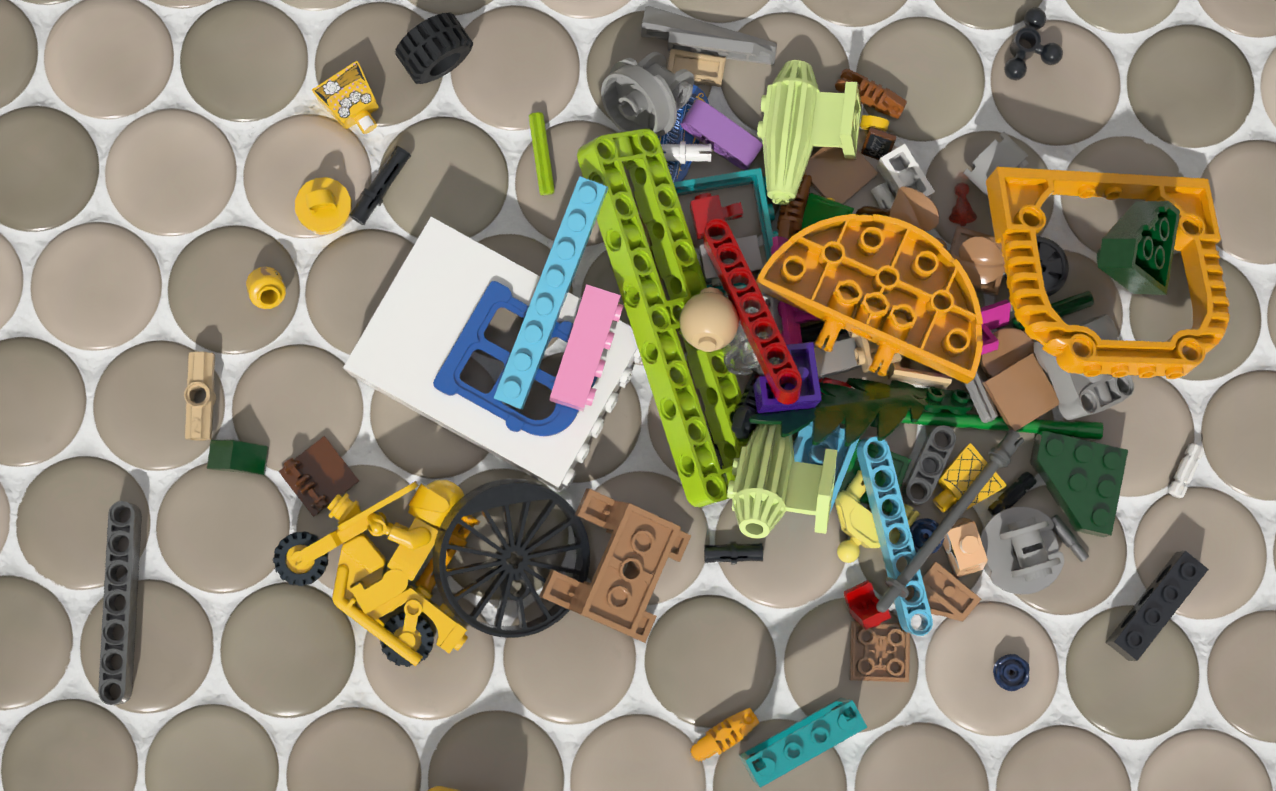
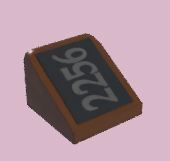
M871 127L866 135L861 154L880 160L881 157L892 151L897 138L896 135Z

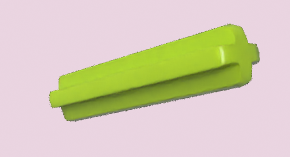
M537 112L529 115L539 192L540 195L554 194L555 190L544 114Z

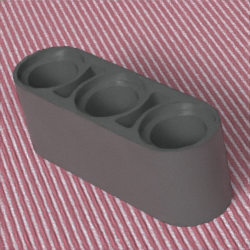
M938 426L927 435L902 490V496L909 505H921L930 499L956 443V434L950 427ZM936 433H943L947 437L948 443L946 447H940L935 443L934 437ZM928 458L934 461L936 465L934 473L924 471L922 467L924 459ZM913 484L920 485L923 488L924 495L922 499L918 500L912 497L910 488Z

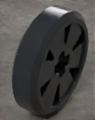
M1036 236L1041 268L1043 269L1042 275L1047 296L1050 297L1059 291L1067 280L1069 272L1068 259L1063 249L1056 242L1045 237Z

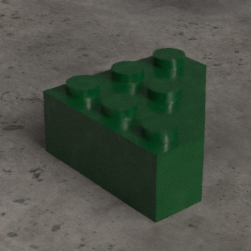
M1135 201L1102 238L1101 248L1097 252L1098 268L1133 294L1167 295L1180 210L1169 201Z
M1047 431L1035 434L1030 463L1047 485L1046 488L1058 506L1062 508L1068 517L1073 529L1077 532L1099 537L1112 535L1128 450Z

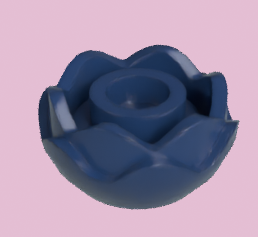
M922 518L913 522L910 527L916 552L920 550L928 539L924 537V534L927 533L930 537L938 527L939 523L935 520ZM943 538V540L939 543V545L935 548V550L932 552V554L935 553V552H937V551L940 549L941 545H942L943 542H944V538Z
M1007 654L999 658L995 663L993 669L994 679L1001 688L1007 691H1017L1025 687L1029 682L1030 667L1018 655ZM1009 670H1013L1014 674L1009 675Z

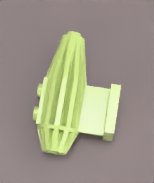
M791 60L783 65L772 85H768L767 95H762L761 112H764L763 121L758 122L757 135L758 138H762L767 196L772 199L773 203L787 205L790 201L795 200L814 146L842 148L845 159H856L862 111L857 82H846L844 93L820 92L812 66L805 61Z
M757 424L746 447H742L740 458H734L732 475L736 476L735 481L730 480L727 498L732 499V511H735L740 531L751 538L766 537L784 516L785 512L788 511L816 515L814 532L826 534L834 491L838 450L825 449L823 465L795 462L792 435L781 437V425Z

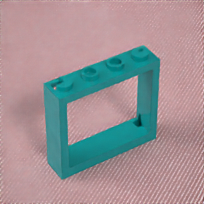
M761 168L673 182L677 196L753 184L766 262L772 256L771 247L773 246L772 238L778 236V232L772 231L771 220H775L772 203L767 204L766 176H762ZM736 283L733 286L741 289L746 287L747 285H745L744 283ZM712 284L707 285V288H717L722 293H725L723 286L713 287Z
M839 698L739 754L753 782L761 788L866 729L867 725L853 700ZM837 705H840V707L836 708L835 710H833V711L831 710L832 708L836 707ZM756 759L759 760L758 762H756L755 764H753V761H754V760H756Z

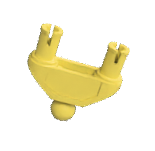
M861 470L857 471L856 476L845 491H839L835 500L841 530L851 537L850 540L841 542L837 548L839 559L845 563H852L859 557L860 545L864 548H880L872 513L860 505L861 502L859 501L866 491ZM904 504L910 528L920 513L917 510L913 511L914 508ZM893 528L889 533V539L895 544L900 538V533L896 528Z

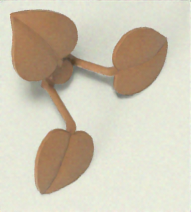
M902 186L898 189L889 217L905 221L924 231L933 230L937 227L939 212L929 197L910 187ZM974 236L965 240L959 248L960 257L947 250L954 259L960 262L969 276L972 285L989 283L1005 272L1004 257L1000 248L986 237ZM936 238L939 242H941L944 245L943 247L947 250V244L945 243V241L940 238Z

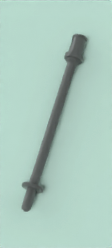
M1009 430L999 445L989 451L990 461L898 578L888 577L886 579V585L889 589L876 605L879 612H886L898 596L907 598L909 591L906 585L997 469L1007 467L1010 464L1011 456L1024 442L1023 437H1020L1021 435L1018 432Z

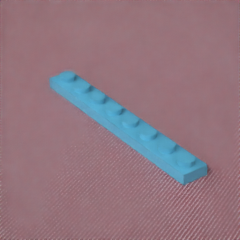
M579 176L494 399L523 409L608 191L607 186Z

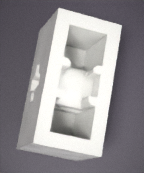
M905 144L880 158L876 167L895 197L898 189L905 186L916 189L931 199L935 191Z

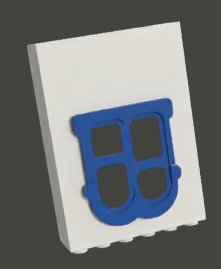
M430 217L343 368L357 380L561 492L563 487L568 489L576 476V471L573 470L577 462L583 463L590 451L588 442L592 436L597 438L605 424L603 423L604 419H602L605 412L611 413L619 399L617 398L619 387L625 388L633 374L631 373L633 370L631 366L633 362L639 364L641 356L631 326L620 320L619 322L613 320L610 332L615 333L610 350L604 348L601 360L606 361L601 378L595 376L592 383V388L597 389L592 406L585 405L584 411H580L556 403L555 409L549 417L543 420H533L509 408L501 401L494 399L511 353L485 339L484 332L499 308H505L524 319L540 276ZM568 292L550 340L557 337L568 343L582 299ZM478 349L502 361L504 364V369L495 385L486 394L462 382L460 379V374L469 358ZM539 368L534 380L552 390L556 377Z

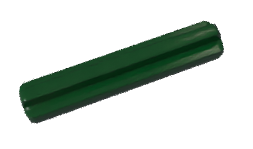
M1086 291L1052 303L1051 307L1060 317L1091 307L1094 305V298L1090 291ZM1014 317L1012 319L1013 328L1024 331L1023 325Z

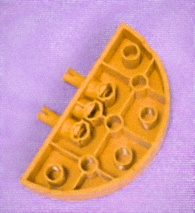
M848 214L819 221L793 235L776 250L764 265L756 280L762 293L816 316L825 322L817 341L814 343L816 347L821 349L827 338L828 341L823 350L832 352L841 329L876 343L879 347L868 368L873 373L877 371L881 362L882 364L877 374L886 376L894 354L899 353L966 384L971 382L976 375L982 353L983 320L975 289L960 262L951 256L943 247L944 245L926 231L910 223L873 214V216Z

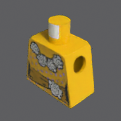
M358 61L353 62L312 89L317 100L345 129H349L357 124L362 133L367 134L377 127V123L371 114L378 110L379 107Z

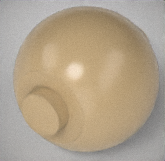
M709 287L701 290L700 294L693 296L687 301L680 314V329L684 338L690 345L704 352L716 351L727 346L734 339L739 326V317L734 304L727 297L723 296L722 291L717 288Z

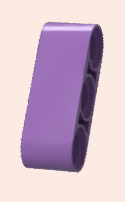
M695 100L680 124L689 134L704 144H712L713 151L743 170L749 169L763 146L756 137L702 100Z

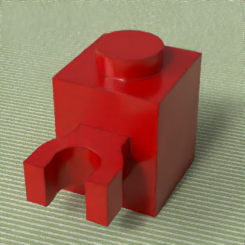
M703 193L695 196V200L690 201V211L697 240L704 239V226L711 219L718 218L727 221L743 217L741 202L722 207L719 195L712 196L711 193Z

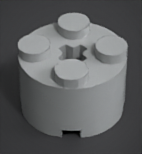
M1005 132L1000 134L1002 139L1000 143L995 139L972 162V166L975 168L972 172L968 168L963 172L987 197L986 180L996 167L1025 168L1029 163L1026 160L1029 155Z

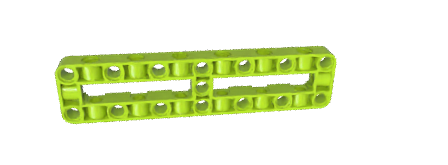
M650 129L601 135L578 149V163L584 178L608 187L597 222L685 496L694 507H703L729 499L727 498L729 481H735L736 476L732 475L734 458H740L742 447H746L753 433L752 430L747 439L736 438L735 433L731 429L734 412L742 397L726 346L716 351L704 352L690 345L680 329V314L684 305L693 296L700 294L701 290L707 288L658 136ZM624 167L626 170H629L635 189L633 191L643 223L647 226L653 244L651 248L661 279H664L670 297L669 301L666 300ZM677 331L679 332V334H682L683 341L688 353L686 357L694 378L696 388L700 390L703 399V403L706 409L704 413L713 437L714 444H717L724 465L722 466L723 469L720 468L716 452L706 425V421L696 394V390L687 366V362L677 335Z

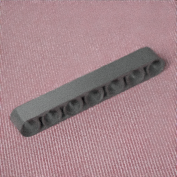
M125 501L114 503L108 513L98 687L99 698L107 705L124 704L130 699L133 689L142 514L138 506ZM128 507L131 511L130 519L122 523L119 516L120 512ZM126 536L129 540V547L124 552H121L118 548V542L122 537ZM121 566H125L128 571L127 577L123 581H119L116 576L117 570ZM119 595H123L126 599V605L121 611L115 607V599ZM118 624L124 628V636L120 640L115 639L113 636V630ZM119 654L123 659V664L118 670L114 669L111 663L113 656ZM115 683L121 688V695L116 700L110 695V688Z

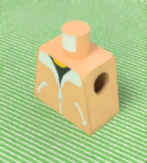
M965 517L958 519L944 537L943 542L953 575L956 578L983 570L988 562L975 522Z

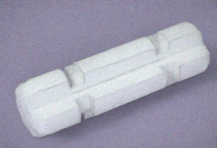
M1194 443L1188 445L1184 453L1186 457L1182 458L1173 477L1175 481L1171 482L1168 488L1169 494L1177 498L1184 497L1188 489L1186 485L1190 484L1199 464L1197 460L1201 459L1204 453L1203 447Z

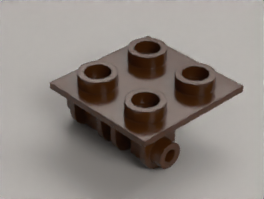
M325 436L295 459L290 458L283 464L284 467L278 471L313 517L325 509L337 494L343 495L359 482L358 478Z

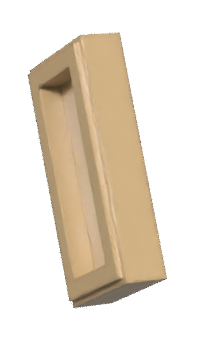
M671 48L667 69L674 74L681 69H687L693 73L694 83L721 87L726 57Z

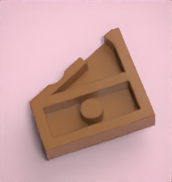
M937 561L922 576L930 611L933 615H940L963 622L982 600ZM913 588L910 590L907 598H905L907 601L911 600L914 596Z

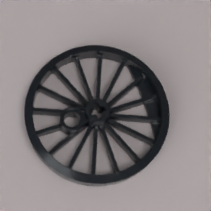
M514 478L486 483L462 497L443 520L433 550L435 582L443 601L451 612L462 622L478 631L504 638L533 635L551 627L562 619L570 610L555 604L548 611L524 570L544 584L546 579L527 565L572 573L573 579L582 583L587 581L590 567L589 540L580 517L575 515L576 511L555 491L540 483ZM549 500L522 539L531 501ZM523 502L514 538L509 505ZM557 505L567 519L529 544L554 506ZM502 506L507 542L487 511L488 509ZM481 511L501 546L492 542L461 520V518ZM459 523L496 549V553L450 544L449 540L455 526ZM571 525L575 543L531 552ZM447 549L495 558V560L446 569ZM576 549L575 569L529 560ZM512 552L516 554V557L512 558V563H509L507 559L511 557ZM495 566L454 595L452 594L447 580L448 576ZM497 575L471 614H467L458 604V600ZM520 580V590L516 593H510L512 581ZM500 586L501 596L494 625L478 621L477 617ZM530 592L543 615L526 623L523 599ZM508 598L516 601L519 625L501 626Z

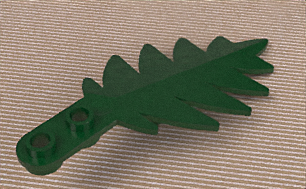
M848 378L846 383L853 388L819 382L820 391L824 394H821L822 400L815 408L758 413L751 416L749 422L781 425V437L792 435L813 422V445H818L827 439L842 423L845 424L844 445L849 447L865 433L869 426L877 427L878 441L884 440L900 425L909 410L911 422L916 423L924 409L932 413H939L942 409H945L957 415H965L967 411L972 409L974 403L969 393L961 389L921 388L898 380H892L890 385L870 380Z

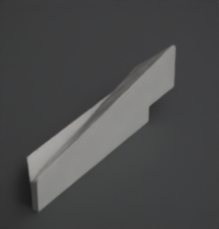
M651 6L645 7L641 36L668 40V51L672 48L726 57V59L769 65H774L777 44Z

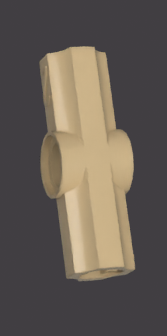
M191 352L188 356V379L184 392L186 400V440H212L213 405L216 401V394L214 392V353ZM204 389L206 391L205 400L201 403H195L194 396L196 392Z

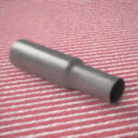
M1056 514L1051 518L1054 524V532L1081 562L1085 561L1089 555L1077 542L1078 539Z

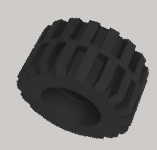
M448 12L432 16L411 29L397 45L395 55L416 84H424L437 80L455 69L468 56L473 42L455 15Z

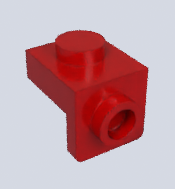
M868 580L844 591L850 615L865 630L877 627L881 622L891 618L889 609L883 613L877 610L876 605L879 599L875 596L872 583Z

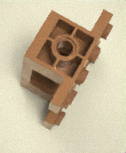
M586 488L575 515L606 529V533L611 534L607 547L591 583L586 581L584 583L551 569L539 597L646 643L657 617L645 611L667 559L670 558L680 562L691 535L681 531L680 526L631 503L616 501ZM628 562V565L623 574V567Z

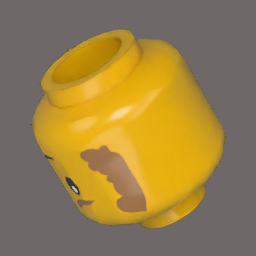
M267 266L259 267L248 275L246 289L251 302L255 306L262 309H272L281 304L286 295V287L282 276L277 270Z

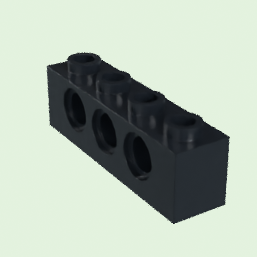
M1187 551L1176 552L1111 634L1106 643L1128 661H1138L1209 569Z

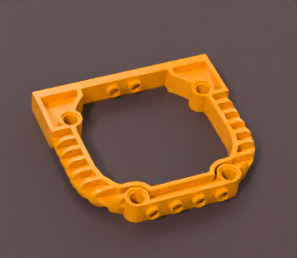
M996 167L986 180L995 242L1002 244L1001 252L1005 263L1004 271L1007 275L1006 283L1010 293V304L1015 311L1014 315L1017 321L1025 328L1024 331L1029 338L1037 340L1044 345L1042 349L1045 352L1056 356L1057 364L1062 370L1068 373L1084 374L1087 377L1110 374L1115 378L1139 375L1140 378L1166 376L1167 379H1177L1187 375L1204 360L1205 355L1221 341L1226 333L1230 319L1228 309L1230 304L1229 298L1226 297L1225 293L1227 290L1226 284L1222 279L1223 270L1219 264V251L1216 250V244L1221 240L1208 179ZM1050 195L1079 196L1080 198L1105 197L1108 200L1124 198L1142 199L1145 201H1169L1179 209L1180 215L1174 249L1181 252L1193 307L1192 328L1178 331L1166 342L1101 340L1096 332L1088 327L1067 325L1051 307L1045 291L1036 235L1046 224V216L1041 210V206Z

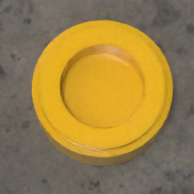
M862 115L860 122L862 129L869 131L873 127L885 132L888 131L889 120L877 116Z

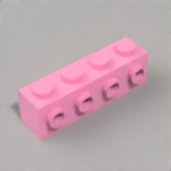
M586 284L550 395V401L580 411H584L585 405L592 406L597 390L592 388L594 377L601 378L606 361L601 360L604 348L610 350L615 333L610 332L613 320L619 322L624 306L619 304L621 295Z

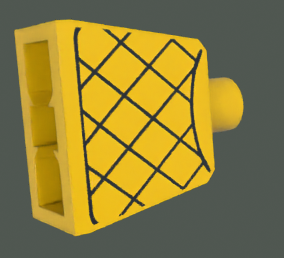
M971 443L958 453L943 471L937 482L943 491L932 500L943 513L957 503L987 464V461ZM996 472L967 509L1007 486Z

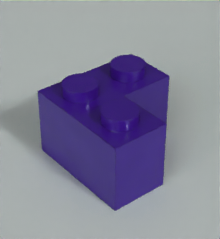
M813 342L786 345L802 378L801 395L798 401L789 405L780 403L775 398L766 377L759 376L754 383L757 413L815 408L822 399ZM784 383L781 385V387L785 390H792L795 388V386L791 383Z

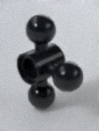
M1033 7L1027 10L1024 15L1026 27L1018 31L1010 44L1011 54L1015 58L1006 62L1004 72L1011 80H1020L1025 76L1027 65L1024 60L1031 58L1034 53L1039 54L1041 60L1047 65H1056L1063 57V50L1060 45L1056 43L1040 44L1041 37L1037 30L1046 23V14L1041 8ZM1025 39L1029 41L1031 48L1022 47L1019 40Z

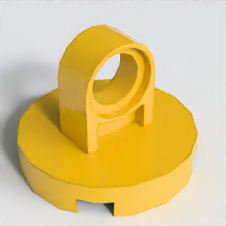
M328 177L315 178L306 182L298 191L295 199V212L301 224L308 230L319 235L332 234L341 230L348 221L349 214L352 212V199L347 189L339 181Z

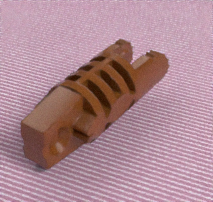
M846 68L842 71L841 79H838L835 83L836 90L844 93L846 82H857L861 104L864 105L865 103L868 105L867 107H874L875 111L897 119L901 116L907 104L905 99L888 88H882L883 85L875 84L873 80L871 82L868 81L867 77Z
M803 175L795 200L790 201L787 205L780 206L777 220L778 236L790 239L798 231H801L812 182L811 175Z

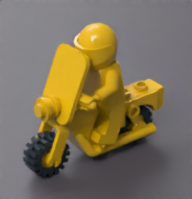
M435 480L427 485L421 483L420 486L417 481H414L362 512L358 501L355 500L353 502L349 499L350 495L348 493L343 497L337 494L327 508L331 510L328 516L331 519L335 517L339 520L338 529L321 539L309 532H294L283 538L275 548L273 563H275L274 569L276 573L278 572L280 578L283 581L286 580L290 585L304 586L314 583L323 575L329 561L328 552L343 544L334 584L333 603L350 618L380 639L383 654L385 653L387 659L390 662L393 661L395 665H405V667L416 666L428 657L433 648L434 632L429 621H426L420 615L421 612H424L434 622L438 630L436 645L440 646L447 653H450L453 648L458 651L468 638L465 635L467 627L454 618L455 615L445 603H442L440 606L431 600L433 594L421 585L417 588L412 585L408 586L409 580L413 581L434 546L439 528L446 515L465 496L462 489L451 481ZM418 487L408 504V513L415 516L409 528L397 522L392 524L382 512H375ZM367 529L373 536L389 535L387 539L399 544L387 565L388 569L384 576L383 569L386 564V558L367 535L360 534ZM405 603L404 612L392 616L386 623L379 619Z

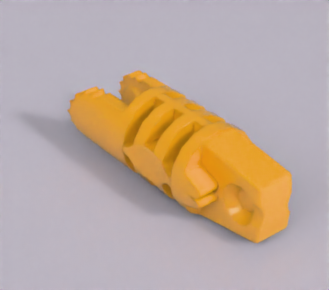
M751 708L726 718L705 732L706 736L698 740L696 744L694 743L690 749L691 756H693L695 761L702 762L716 753L722 754L743 740L744 737L760 724L758 718Z

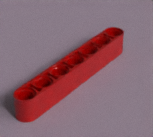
M711 219L705 224L703 230L705 250L729 300L737 310L739 322L775 398L782 404H793L798 401L801 395V375L729 225L722 219ZM715 234L723 236L721 239L711 238ZM730 258L735 262L726 264L722 260ZM736 283H744L747 286L739 289L734 287L733 285ZM753 307L759 311L751 314L746 312L745 309ZM766 332L770 334V337L762 339L757 334ZM777 357L782 359L783 362L772 364L769 362V359ZM784 383H791L795 386V388L792 390H785L781 387V385Z

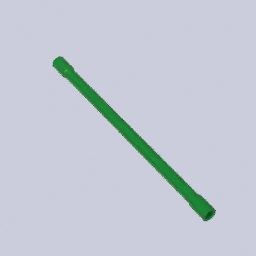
M909 410L901 422L905 424L944 425L958 428L1009 431L1002 416H997L991 422L983 423L977 414L957 415L950 412L932 413L923 411L919 420L916 423H912ZM1035 419L1016 432L1039 433L1047 431L1075 438L1101 440L1104 427L1101 422Z

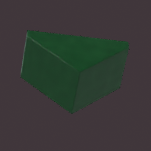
M211 440L207 469L265 475L269 447L236 440Z

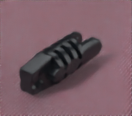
M757 374L751 375L733 415L731 429L735 433L736 438L747 439L756 423H750L749 419L751 416L758 414L754 393V383L759 377Z

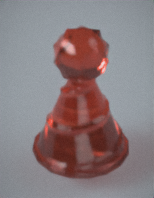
M961 182L957 183L954 187V192L959 197L956 199V204L952 209L949 220L960 224V226H966L967 223L975 221L977 215L966 198L970 189L969 185Z

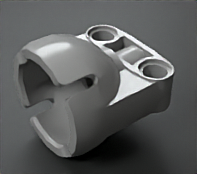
M1107 314L1075 324L1093 330L1101 340H1118V332L1114 321ZM1037 340L1034 341L1035 356L1040 366L1050 377L1059 400L1060 413L1065 419L1074 420L1104 411L1133 394L1134 382L1130 375L1120 378L1112 377L1110 374L1087 377L1084 374L1065 372L1057 364L1056 356L1045 352L1042 349L1044 345Z

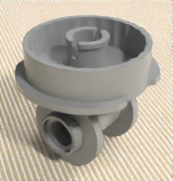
M659 52L648 54L639 63L632 58H624L612 67L610 75L604 79L601 87L602 102L608 116L622 132L650 129L657 136H663L674 127L677 111L689 101L693 92L694 75L687 69H681L675 74L666 69V58Z
M1013 507L997 513L987 522L980 538L988 559L984 570L993 584L1006 592L1025 595L1039 592L1055 581L1063 568L1064 555L1059 552L1058 542L1052 531L1054 524L1050 517L1033 508ZM1013 548L1015 549L1017 557H1015L1013 553Z

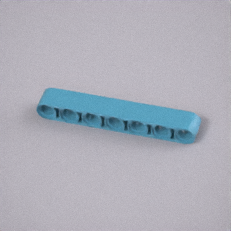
M866 437L857 445V457L887 576L897 579L901 574L896 567L897 560L903 556L908 565L916 555L889 445L885 440L878 441L877 437ZM871 442H874L878 447V454L875 458L870 457L867 452V447ZM878 471H882L886 479L881 487L874 480L875 474ZM886 499H889L893 505L892 512L889 515H885L882 511V503ZM893 528H896L900 533V538L895 544L889 539V533ZM919 569L906 585V587L909 585L913 587V598L907 601L905 598L898 596L894 603L901 628L907 633L924 636L932 629L933 619ZM919 614L921 625L917 629H913L911 619L914 615Z

